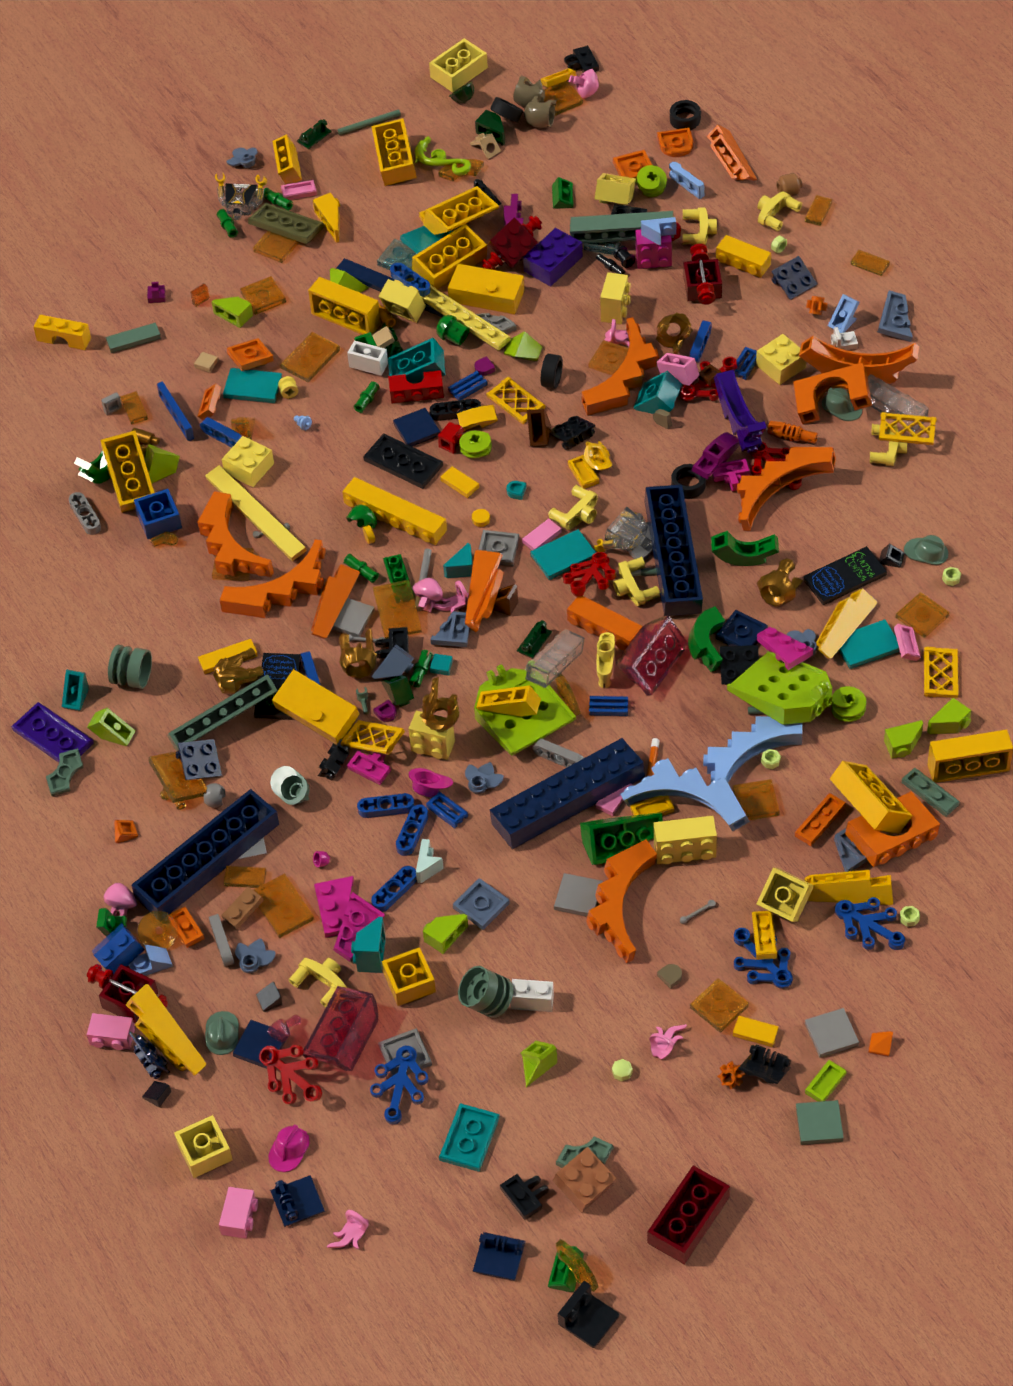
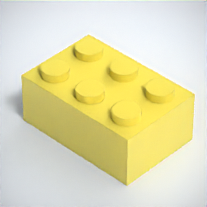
M464 38L429 62L430 78L451 92H454L488 68L487 53Z
M705 816L654 822V849L657 853V864L716 858L717 833L714 817Z

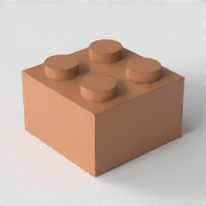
M588 1147L558 1171L553 1179V1182L581 1213L609 1190L616 1181V1177Z

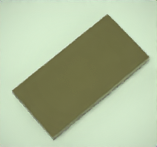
M265 203L248 218V224L305 244L309 243L324 228L323 222Z

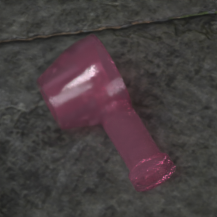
M295 1014L285 1021L284 1019H279L269 1027L267 1033L277 1041L284 1042L291 1035L289 1028L300 1024L301 1018Z

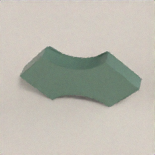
M78 748L60 753L58 767L53 773L46 776L51 796L70 791L72 776L78 770L84 768Z
M594 1136L590 1142L582 1146L565 1145L556 1161V1165L563 1168L586 1147L605 1164L614 1148L612 1144Z

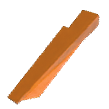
M717 124L707 135V138L712 142L710 147L731 178L734 180H757L731 132Z
M475 550L465 617V624L474 632L479 630L482 618L488 619L494 608L504 575L503 571L497 569L503 556L499 552Z
M340 564L334 577H328L323 586L311 627L312 635L322 639L328 637L360 574L358 570Z

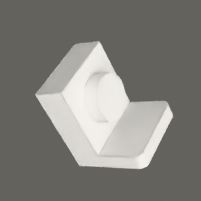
M838 327L834 328V333L831 335L832 345L843 350L858 349V342L854 331L839 333Z

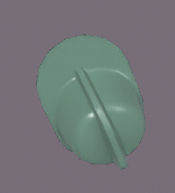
M830 388L828 394L822 400L824 410L844 421L856 420L862 414V409L854 410L850 395L843 388Z
M935 535L911 539L904 546V552L910 559L934 565L944 563L949 554L943 541Z
M282 766L274 771L270 781L271 789L285 803L295 805L309 800V784L294 768Z
M226 1011L216 1012L207 1020L206 1046L214 1054H228L237 1046L239 1023L234 1014Z

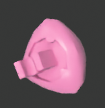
M593 69L585 71L579 77L570 75L569 82L576 85L577 92L582 99L590 97L597 91L599 81Z
M424 578L413 586L415 595L421 597L418 606L424 608V611L431 612L435 602H439L442 599V588L433 578Z
M121 883L111 885L104 894V902L108 906H112L111 913L114 916L117 914V910H119L120 916H126L128 908L137 906L133 893Z

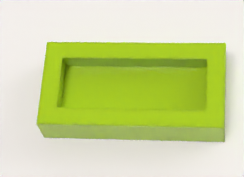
M828 1060L805 1089V1094L817 1102L826 1101L845 1077L846 1070Z

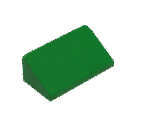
M560 177L555 180L552 185L553 208H573L572 182Z
M576 1246L558 1247L548 1282L549 1288L574 1292L584 1257L583 1252Z

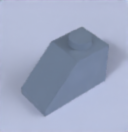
M396 644L371 677L377 679L400 676L404 671L408 673L414 665L412 663L414 657Z

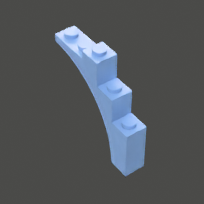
M756 716L755 724H751V732L732 731V739H728L727 747H708V754H704L703 766H707V774H711V782L723 777L729 782L733 774L746 761L768 749L788 745H802V723L783 725L771 717Z
M668 758L658 761L651 768L654 775L643 778L640 783L627 787L621 793L627 806L657 796H680L699 801L717 812L732 831L750 822L725 777L713 780L709 786L706 785L697 768L688 769L679 777Z

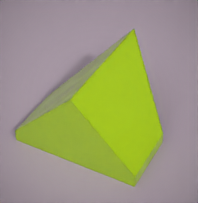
M335 268L330 269V281L360 293L369 288L346 271Z
M524 331L511 338V341L506 345L504 355L538 361L542 346Z
M148 444L144 460L151 483L176 473L180 456Z
M535 1041L521 1052L526 1087L557 1064V1048L555 1045Z

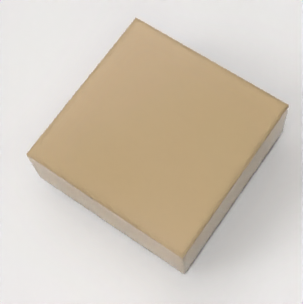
M387 326L372 335L377 347L385 348L395 341Z
M202 352L195 361L194 367L210 373L217 364L218 357Z

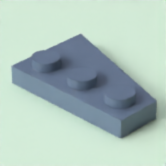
M889 290L877 332L911 342L913 336L910 331L911 324L908 319L906 295Z

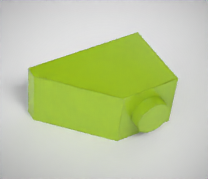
M240 297L215 299L212 301L213 313L239 328L253 316L251 303Z
M952 698L928 721L927 733H958L961 729L967 728L971 723V709L955 698Z
M109 708L95 712L87 726L99 738L123 746L129 744L136 731Z
M922 720L885 729L884 742L891 759L902 758L911 754L922 735Z
M458 914L435 917L423 929L424 942L444 954L468 928L467 915Z

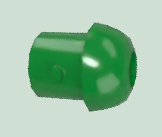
M452 315L443 316L436 327V333L442 340L448 339L459 346L466 340L470 331L469 327L456 321V317Z

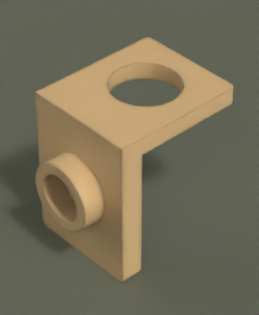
M481 133L475 137V140L470 142L471 146L480 145L487 159L501 152L493 134L485 135ZM489 143L494 145L492 153H489L486 148Z

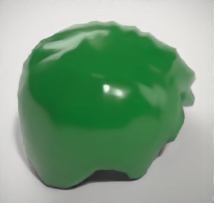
M356 505L346 517L348 522L356 520L358 527L370 525L374 529L377 525V518L374 512L366 505Z

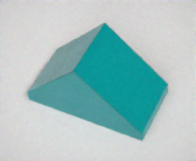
M467 543L443 565L444 577H471L473 567L471 544Z
M66 670L62 707L81 710L89 691L85 672Z

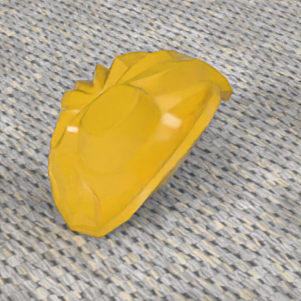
M598 441V444L585 443L584 459L591 468L605 470L612 466V462L609 459V451L600 441Z

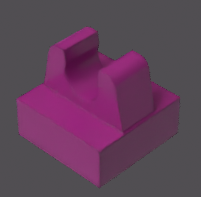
M151 282L152 286H148L147 289L148 303L165 302V285H159V282Z

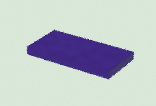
M39 702L11 726L14 732L58 763L60 761V753L78 748L81 756L94 744L90 737Z

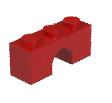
M441 370L423 372L424 379L417 384L408 382L406 374L388 376L391 404L444 398Z

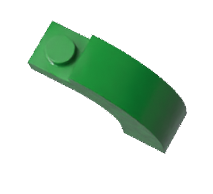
M103 451L90 463L78 457L76 458L74 464L80 467L78 469L80 471L79 476L96 484L103 483L111 478Z
M728 531L711 537L712 552L722 561L732 565L755 566L766 563V557L779 553L778 537L775 534L754 542L739 541Z
M716 606L705 610L699 615L688 637V646L694 660L701 658L710 672L716 671L723 660L709 638V635L719 632L726 621Z

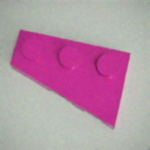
M768 627L757 634V641L769 652H773L778 661H783L788 670L813 656V648L777 631L775 628Z
M353 876L314 884L325 938L339 934L351 897L354 883Z
M352 892L333 951L350 962L353 958L351 944L352 941L356 940V933L376 918H384L385 914Z

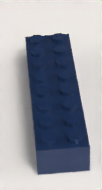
M682 485L646 487L644 503L664 616L701 614L703 596Z
M621 738L489 809L491 823L511 849H514L595 805L599 800L644 778V762L626 741Z
M252 789L248 790L131 885L135 899L157 919L162 921L279 825L277 811Z

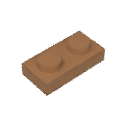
M247 887L221 916L238 930L264 899L250 887Z

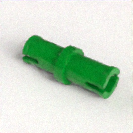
M265 188L262 191V197L271 201L273 205L280 206L288 211L293 207V202L283 197L281 193H276L269 188Z
M220 209L216 215L221 222V227L226 230L230 238L236 237L238 231L234 226V220L229 217L225 209Z
M371 381L366 390L361 392L360 398L354 405V409L357 412L362 413L367 405L372 403L374 395L380 389L378 383Z
M348 554L344 558L343 563L358 570L360 572L359 575H362L371 583L378 579L379 573L368 567L366 562H361L352 554Z
M428 650L421 651L419 660L413 667L414 672L409 681L411 686L415 682L413 687L419 688L421 686L423 677L429 670L428 665L433 654L429 652V655H427Z

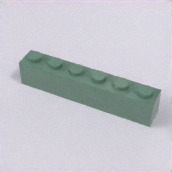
M673 211L571 217L570 236L582 243L636 240V230L641 229L642 220L674 217Z
M267 674L169 732L167 736L175 750L179 751L178 743L196 741L275 694L278 690Z

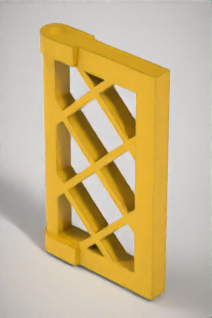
M506 377L500 384L486 393L488 398L521 424L528 421L527 413L522 416L518 412L545 409L546 407L545 404L536 399L510 377ZM510 384L515 389H505V387ZM503 393V398L497 397L496 394ZM505 393H515V398H505ZM517 393H521L526 398H517ZM515 402V408H511L506 403ZM517 402H527V408H517ZM529 402H533L537 406L529 408Z
M882 412L880 415L879 440L934 445L936 417ZM886 419H896L891 424L886 421ZM902 420L915 422L907 426ZM921 422H929L930 425L925 427ZM897 423L904 427L900 432L893 428ZM916 424L923 429L917 434L910 429ZM890 429L895 435L885 434V431ZM908 431L913 437L901 436V434ZM925 432L929 435V438L919 437Z
M924 647L925 697L958 698V649ZM929 655H936L937 658L931 662ZM944 656H952V662L950 663ZM939 660L947 665L942 670L935 665ZM930 667L938 672L932 677L929 675ZM949 668L952 669V678L944 673ZM941 675L947 681L940 685L934 679ZM929 683H933L937 689H930ZM951 683L952 690H946L945 687Z
M358 720L342 739L341 746L345 745L351 748L390 755L394 746L405 733L404 728ZM374 730H376V731H381V732L376 733V734H374V735H373V733H372V731H374ZM370 732L371 736L360 740V736ZM392 733L394 735L388 738L387 734ZM385 735L386 739L375 742V739ZM357 738L358 742H352V740ZM370 741H373V744H372V745H367V744H365V743H368V742H370Z

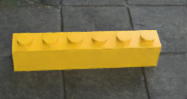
M356 477L342 491L343 500L347 506L366 505L374 512L379 521H384L394 528L406 531L408 534L419 537L425 542L436 545L447 531L446 518Z

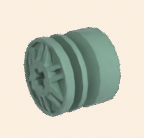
M116 645L112 650L108 664L109 682L122 686L128 683L130 687L143 689L147 685L151 673V651L142 648H135L132 651L130 646Z
M474 966L462 977L458 989L459 1001L462 1005L490 1018H496L508 1009L513 998V984L506 977L482 966Z

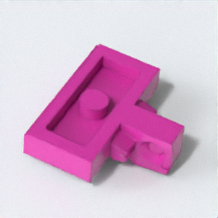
M746 459L721 463L712 473L714 482L724 481L729 483L732 492L737 491V484L739 483L738 481H741V476H750Z
M357 751L347 765L349 770L379 785L382 784L391 771L390 766L384 764L385 762L383 761L386 755L374 752L372 755H366Z

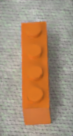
M584 596L577 597L567 608V621L572 625H577L598 637L605 632L612 633L615 637V645L621 650L631 653L643 638V626Z

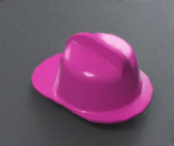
M415 768L409 772L413 790L425 797H433L440 789L453 785L451 778L427 769Z
M294 1124L293 1126L283 1128L278 1133L268 1155L269 1163L273 1169L279 1172H288L299 1165L310 1144L307 1132Z

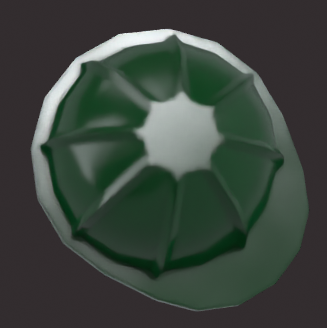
M471 81L450 94L449 97L458 103L467 102L474 94L473 82Z

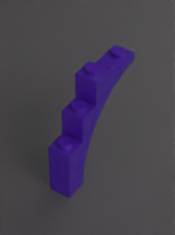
M734 370L717 373L714 381L724 418H729L733 435L737 434L742 452H755L762 445L760 436L763 435L767 428L765 421L757 422L751 415L741 394Z

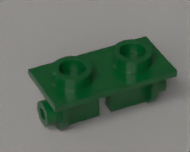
M325 119L319 120L313 126V129L310 128L302 133L297 142L310 149L332 131L326 127L327 121Z
M385 323L382 324L381 329L386 327ZM391 327L388 328L395 341L384 348L387 349V358L403 351L400 342L397 341L398 338L395 330Z
M541 620L535 624L517 649V652L532 659L535 657L552 633L551 630L547 629L545 621Z

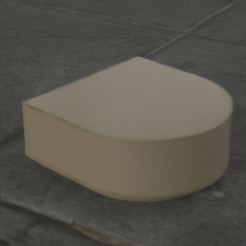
M658 409L653 414V420L658 425L666 429L672 426L670 412Z
M668 964L657 972V976L671 989L681 981L682 970L675 964Z

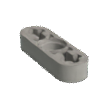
M80 492L71 494L69 496L70 507L85 532L90 535L97 534L101 530L100 521L84 494ZM83 511L89 512V514L86 516L80 515V513Z
M539 739L533 746V751L538 756L566 768L584 759L582 755L544 739Z
M218 914L209 916V922L224 967L232 965L234 960Z

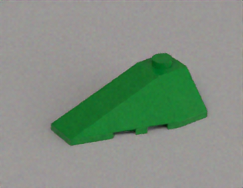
M662 813L616 817L580 823L582 843L591 864L606 863L608 858L646 839L647 841L653 839L654 822L663 821Z

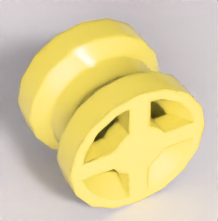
M286 376L279 380L278 386L282 397L290 399L298 394V387L293 377Z

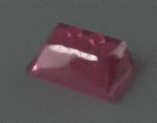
M670 616L661 617L645 624L617 660L616 665L634 684L643 690L646 696H651L688 647V641Z
M337 986L303 1049L304 1058L315 1057L318 1061L334 1068L352 1071L378 1023V1007L373 993Z

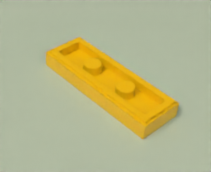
M248 639L198 656V661L204 674L214 671L213 668L221 658H229L250 648L254 649L255 657L258 654L252 639Z
M752 912L756 960L776 959L777 950L772 912Z

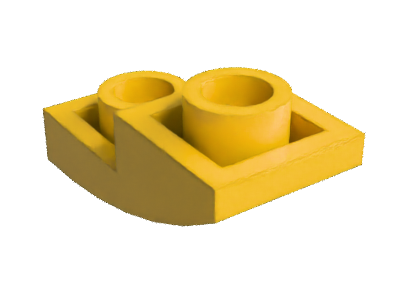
M494 405L480 406L457 413L459 424L463 427L464 431L478 425L483 428L498 421Z

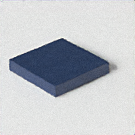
M426 408L393 420V424L405 444L409 446H415L438 437L440 433L439 428Z
M735 610L716 634V639L729 646L756 645L758 643L757 634L768 628V625Z
M250 1020L233 1051V1057L267 1069V1066L263 1065L259 1059L260 1051L266 1046H274L281 1050L288 1038V1033Z

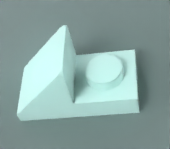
M422 839L416 868L417 883L426 881L444 868L443 859L441 857H433L434 848H431L429 839Z

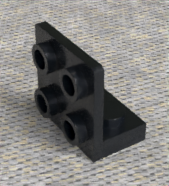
M583 1281L558 1312V1325L590 1347L595 1348L619 1318V1313L591 1294V1285Z

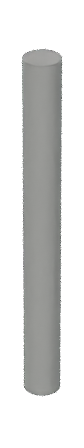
M431 549L424 550L419 581L427 578L432 553ZM418 596L415 599V611H421V607L418 606L421 597Z

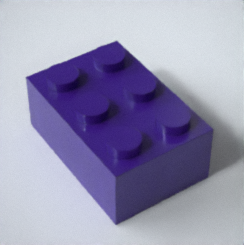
M554 228L523 257L524 272L551 287L583 257L582 242Z

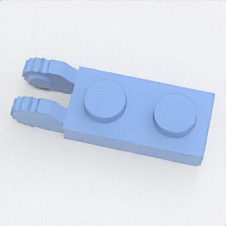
M671 162L669 164V169L671 170L669 176L676 183L698 199L705 196V186L701 180L681 168V164L678 162Z

